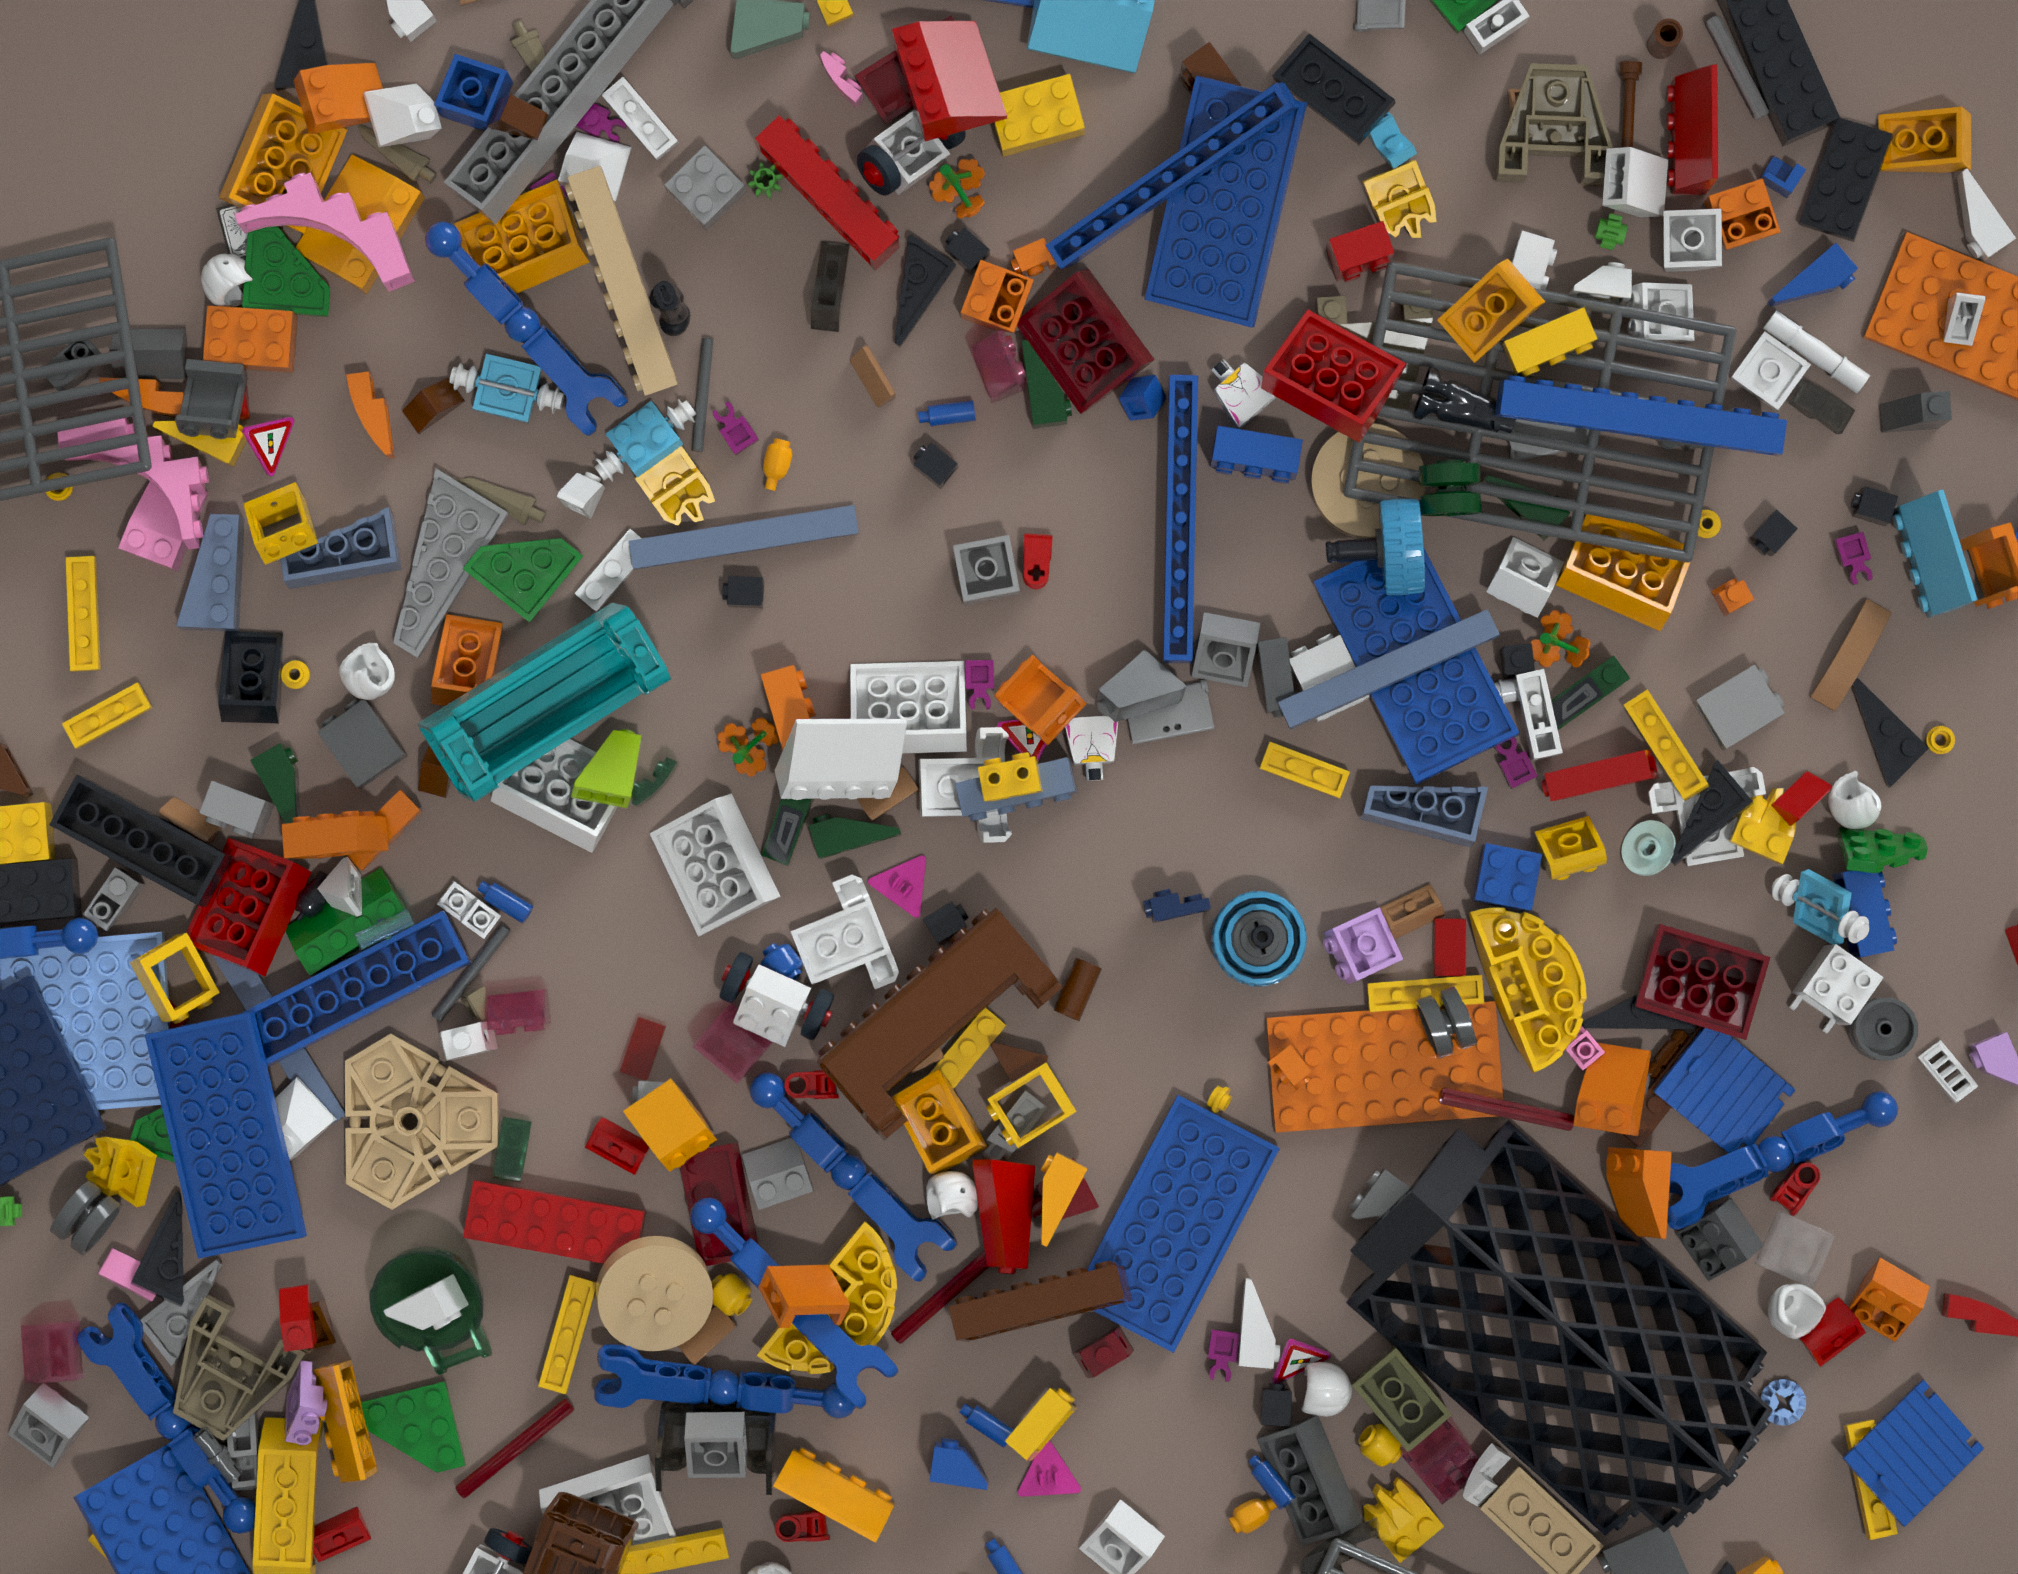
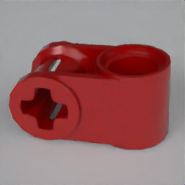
M1024 533L1023 579L1026 586L1030 589H1041L1048 582L1053 535ZM1034 569H1039V573L1044 576H1040L1039 581H1033V576L1028 574H1032Z
M823 1070L792 1073L785 1080V1091L792 1098L839 1099V1094L836 1093V1085ZM794 1077H800L805 1081V1090L800 1094H795L789 1089V1082ZM825 1077L827 1078V1092L825 1091Z
M1807 1161L1794 1165L1786 1177L1774 1189L1769 1200L1778 1202L1789 1210L1790 1216H1795L1819 1183V1169L1816 1165ZM1804 1167H1810L1813 1173L1811 1180L1808 1182H1801L1799 1179V1172ZM1784 1194H1786V1195L1789 1196L1791 1199H1793V1202H1791L1789 1199H1787V1198L1784 1196Z
M817 1510L786 1513L778 1517L775 1522L776 1536L783 1542L830 1540V1535L827 1534L826 1515ZM816 1519L818 1520V1532L815 1530ZM791 1520L794 1522L796 1530L793 1534L784 1535L780 1531L779 1526L783 1521Z

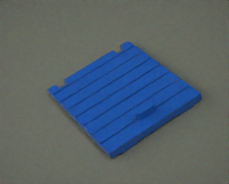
M1702 1027L1653 1092L1724 1151L1731 1153L1738 1150L1742 1143L1746 1146L1754 1144L1784 1106V1103L1778 1097L1782 1092L1791 1097L1795 1089L1730 1035Z
M1924 1379L1906 1394L1893 1409L1842 1457L1853 1472L1903 1527L1921 1512L1984 1449L1978 1441L1971 1447L1967 1444L1966 1441L1972 1434L1936 1393H1933L1928 1398L1923 1394L1929 1388Z

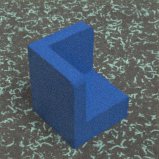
M1773 157L1759 179L1763 178L1766 186L1788 198L1806 169L1799 164L1791 167L1777 157Z
M1156 375L1132 378L1119 397L1130 421L1154 418L1166 399V395Z

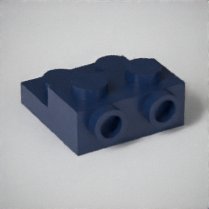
M1171 889L1154 892V898L1143 901L1146 918L1152 917L1153 923L1206 912L1211 909L1209 898L1202 899L1201 894L1184 897V903L1180 904L1178 893L1172 894Z

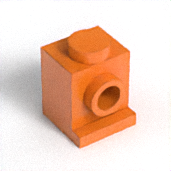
M1044 238L1013 251L1014 259L1010 260V264L1015 273L1023 276L1028 274L1029 277H1033L1044 272V267L1047 265L1050 270L1055 269L1054 259L1045 246L1047 243Z
M1737 578L1711 591L1724 616L1754 600L1745 581L1741 580L1738 582Z
M1291 1044L1267 1061L1270 1067L1274 1064L1278 1067L1274 1072L1284 1084L1290 1082L1296 1090L1310 1080L1307 1075L1312 1071Z

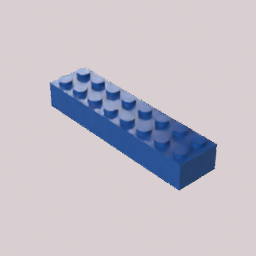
M441 911L243 1013L250 1011L255 1013L268 1068L472 964L447 913Z

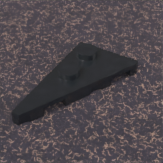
M299 0L275 82V89L277 91L295 88L293 80L300 70L328 65L316 0Z
M912 234L908 237L895 333V344L900 348L956 267L955 263Z
M1856 678L1852 684L1856 701L1859 702L1870 741L1874 745L1877 761L1880 762L1885 777V784L1891 787L1929 747L1867 686Z
M1718 760L1714 762L1712 771L1707 779L1709 787L1700 792L1699 799L1692 809L1681 838L1674 848V855L1671 859V863L1674 866L1679 864L1753 804L1752 799Z
M1637 995L1582 1022L1584 1028L1593 1029L1697 1028L1694 1024L1635 1007Z
M175 1192L131 1284L182 1307L184 1302L182 1196L180 1193Z

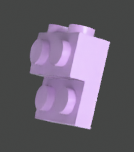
M1380 907L1324 932L1326 937L1323 940L1324 948L1329 954L1334 955L1338 963L1335 966L1336 974L1341 980H1345L1347 985L1403 960Z
M300 1361L287 1392L285 1442L308 1445L312 1440V1434H317L319 1417H324L326 1413L327 1399H323V1387L315 1386L316 1375L312 1374V1362Z

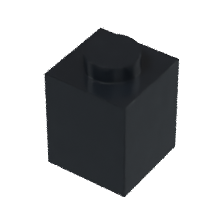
M966 227L960 232L956 229L945 241L948 244L945 247L946 253L970 275L978 268L980 260L985 261L990 255V249Z
M932 442L928 447L923 445L913 457L916 460L913 464L914 468L940 489L958 468V463Z
M1865 486L1860 489V492H1855L1850 506V508L1854 509L1852 517L1887 526L1891 522L1898 496Z
M1775 510L1750 537L1754 541L1752 546L1764 556L1768 554L1771 557L1798 528L1778 510Z
M728 576V583H723L722 599L727 600L729 607L763 609V577Z
M1532 643L1503 646L1500 649L1503 678L1535 671Z
M953 901L923 918L938 944L959 932L963 927L966 928L965 920L969 919L962 905L955 906Z
M1269 1383L1268 1388H1262L1261 1425L1290 1426L1292 1391L1286 1389V1384Z

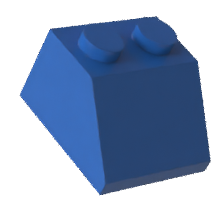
M942 1438L941 1443H935L929 1482L987 1490L988 1478L964 1446H959V1440Z

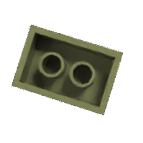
M1394 1346L1350 1382L1352 1387L1407 1452L1411 1451L1452 1416L1450 1411Z

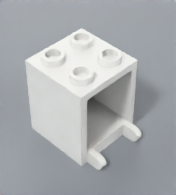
M1837 944L1825 945L1791 992L1796 997L1791 1002L1789 1008L1794 1011L1802 1000L1829 1018L1822 1029L1827 1034L1835 1023L1837 1025H1851L1884 977Z

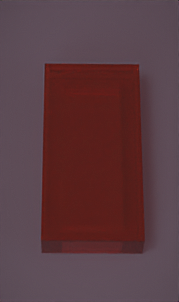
M638 1017L620 1072L648 1081L666 1026Z

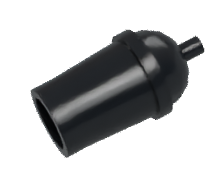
M319 871L306 889L297 896L296 908L300 912L296 917L298 921L301 922L304 916L308 918L315 917L319 912L321 914L327 901L317 888L327 878L328 874Z

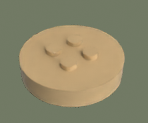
M1373 423L1367 431L1408 439L1397 430ZM1337 432L1323 445L1312 467L1310 486L1314 504L1322 518L1340 533L1353 538L1375 537V529H1379V504L1347 498L1343 494L1353 439ZM1364 443L1361 460L1419 470V466L1424 465L1419 453ZM1363 471L1358 473L1356 488L1418 500L1425 493V487L1420 486L1419 482Z
M648 1236L624 1244L609 1256L597 1278L596 1300L599 1315L605 1328L619 1342L638 1350L662 1351L685 1343L702 1328L712 1308L713 1288L707 1266L693 1248L684 1242L670 1237Z

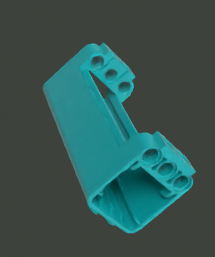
M610 603L423 719L417 725L458 793L475 803L499 788L497 784L640 694L647 695L670 681L671 677L655 646L630 608L625 605Z

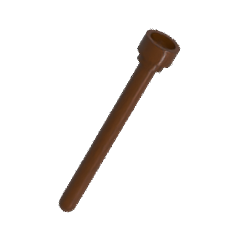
M1622 61L1619 65V74L1622 75V80L1624 81L1622 148H1633L1636 81L1642 75V62Z

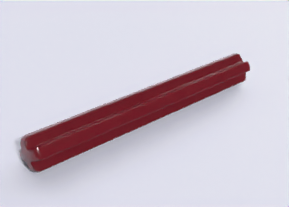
M1443 1087L1438 1095V1101L1443 1105L1571 1131L1574 1127V1115L1446 1087Z
M985 1250L892 1331V1337L899 1344L908 1339L988 1268Z
M563 1399L456 1485L457 1493L462 1498L469 1496L574 1411L571 1402L568 1399Z

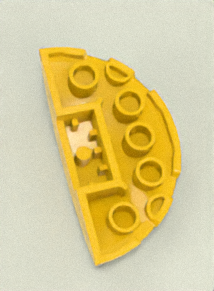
M1485 908L1469 913L1472 930L1494 1000L1516 1047L1532 1073L1540 1071L1563 1055L1564 1050L1576 1038L1581 1028L1583 1005L1587 999L1586 984L1581 965L1573 949L1563 936L1555 934L1544 925L1543 920L1526 912L1506 911L1505 908Z
M864 1221L826 1265H829L850 1304L841 1325L838 1326L857 1345L875 1346L886 1332L894 1313L897 1277L887 1246L878 1233ZM791 1324L790 1328H779L777 1326L756 1355L765 1362L785 1371L796 1370L805 1371L808 1374H822L831 1372L835 1368L793 1324Z

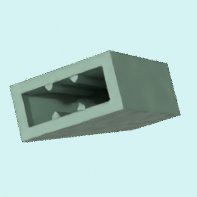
M736 0L730 51L732 58L739 59L803 38L804 29L809 30L810 13L806 12L805 3L777 0Z

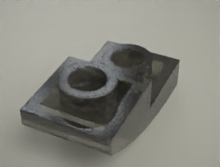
M1802 379L1789 402L1791 406L1807 418L1818 420L1835 434L1843 433L1855 412V409L1806 379Z

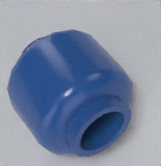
M773 943L762 952L765 957L760 965L794 981L802 974L803 962L791 945L782 944L778 946L777 943Z

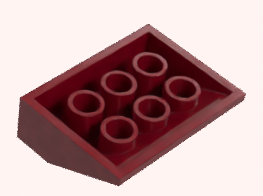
M1089 268L1075 272L1024 314L1017 324L1018 329L1028 340L1080 414L1093 407L1155 360Z
M1656 924L1648 947L1635 1007L1746 1040L1771 957L1663 924Z

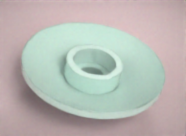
M1655 820L1643 821L1635 825L1627 833L1622 844V859L1627 868L1641 876L1654 875L1666 868L1673 858V851L1676 846L1673 832L1664 823ZM1656 847L1655 851L1650 855V850Z

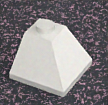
M417 84L363 93L378 147L431 139L442 129L434 101Z
M576 132L566 152L558 181L565 188L564 185L569 183L568 176L601 166L613 200L616 202L631 147Z
M1609 262L1608 266L1603 265L1575 284L1568 295L1626 305L1631 299L1632 269H1626L1625 265L1621 263Z
M299 1077L295 1078L275 1098L289 1160L291 1161L298 1157L319 1137L336 1118Z

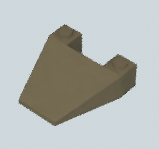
M1530 64L1496 153L1495 182L1524 183L1527 177L1528 155L1581 157L1580 185L1604 186L1606 149L1613 148L1588 65Z
M1431 290L1403 291V293L1432 298ZM1346 296L1317 297L1315 302L1317 315L1372 344L1376 322L1348 324ZM1400 304L1402 320L1397 321L1431 327L1433 310ZM1386 330L1383 347L1423 355L1428 338ZM1406 363V367L1399 379L1416 382L1420 366ZM1392 390L1384 406L1408 410L1413 394Z
M209 1295L203 1298L190 1322L173 1413L201 1429L207 1427L212 1435L224 1441L293 1380L300 1361H305L311 1350L301 1349L284 1352L283 1340L281 1338L269 1360L222 1335L235 1308Z

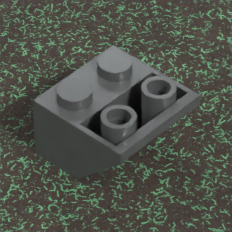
M1732 1198L1705 1212L1698 1222L1686 1226L1675 1233L1708 1281L1747 1261L1764 1246Z

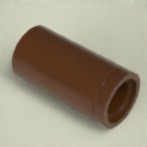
M1663 19L1656 25L1647 41L1648 52L1653 57L1665 59L1672 55L1683 37V29L1680 23L1674 19ZM1660 36L1666 37L1669 42L1664 41Z
M1075 958L1053 1010L1080 1021L1102 968Z

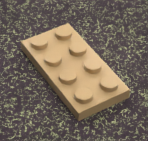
M1519 1466L1513 1470L1479 1507L1549 1574H1579L1604 1547Z

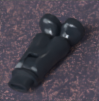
M668 281L659 282L650 293V303L663 315L660 321L663 332L669 336L681 335L686 331L690 323V309L682 303L684 295L676 286Z
M1429 367L1424 378L1422 391L1440 394L1444 396V400L1435 399L1430 395L1421 393L1413 412V418L1422 420L1433 413L1436 414L1439 420L1444 422L1468 425L1496 433L1501 430L1511 434L1516 419L1495 416L1497 400L1481 394L1456 380L1444 381L1437 368Z

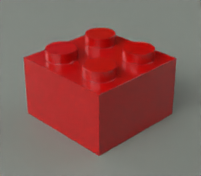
M1384 221L1330 238L1326 246V252L1336 281L1344 279V282H1350L1360 278V273L1371 270V273H1377L1385 270L1387 264L1391 262L1394 256V250Z

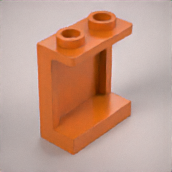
M2011 522L1960 539L1962 551L1969 550L1984 598L1974 601L1975 607L1986 604L1987 609L2004 604L2003 598L2006 599V602L2018 599V542Z
M1034 655L1023 661L1019 665L1018 670L1008 681L1000 685L994 695L1006 710L1047 746L1087 704L1074 689L1062 682Z
M829 1265L767 1266L758 1287L779 1328H790L795 1315L829 1314L834 1325H841L850 1306Z

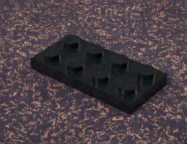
M1311 34L1305 37L1272 75L1277 83L1284 82L1291 94L1300 101L1307 102L1309 108L1358 146L1396 103L1393 97Z
M1840 118L1836 122L1801 216L1800 225L1854 242L1890 147L1893 134Z

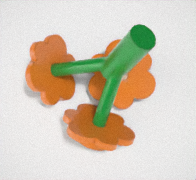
M976 159L960 160L957 173L947 164L941 166L940 172L936 173L933 178L934 181L929 183V189L933 191L932 198L936 202L945 201L946 203H952L954 197L960 196L962 203L955 209L957 212L956 216L959 219L965 216L972 217L976 215L985 203L981 195H977L974 198L967 197L963 189L971 190L981 186L980 180L984 178L985 171L981 166H978Z
M1552 610L1550 615L1547 614L1541 618V624L1545 629L1544 633L1540 636V640L1531 641L1533 658L1535 662L1539 661L1542 667L1548 668L1553 662L1559 661L1560 654L1558 652L1560 648H1563L1568 654L1566 662L1578 668L1588 658L1591 642L1588 638L1577 636L1569 644L1560 641L1564 640L1567 634L1572 633V617L1568 613L1560 614L1559 611Z
M758 717L751 724L755 738L749 743L748 737L745 734L746 729L743 726L737 727L734 723L725 725L723 731L717 735L719 750L721 752H728L730 750L732 753H735L732 759L736 763L737 772L740 774L746 773L749 777L755 776L756 772L764 771L767 765L764 760L765 752L761 749L758 750L755 745L760 741L764 742L767 746H772L780 740L774 725L762 717Z

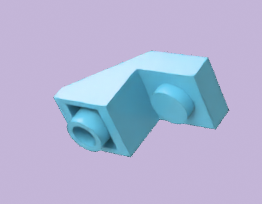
M1389 112L1368 135L1380 156L1393 169L1417 154L1414 145L1400 132L1394 117Z

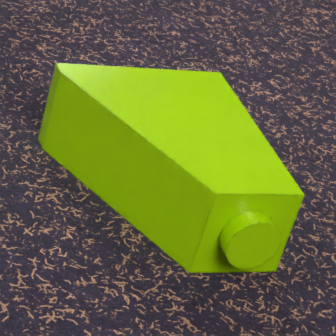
M627 729L613 730L575 780L571 797L628 808L642 735L635 734Z

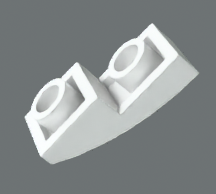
M454 880L436 903L483 939H485L501 917L500 914Z

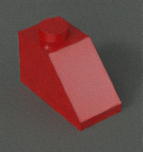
M309 1285L279 1288L280 1327L284 1352L314 1348L317 1342Z

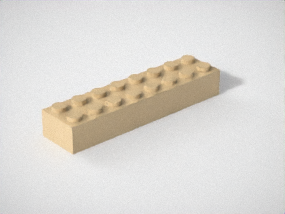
M597 166L568 176L569 183L564 186L569 200H576L579 210L575 211L574 214L579 228H585L589 238L584 239L589 256L595 255L598 265L594 266V270L599 283L605 282L608 293L603 294L609 310L614 309L618 320L613 321L618 337L624 336L627 347L623 348L627 363L628 365L634 363L637 374L632 377L637 391L643 390L646 396L677 385L678 380L602 167Z

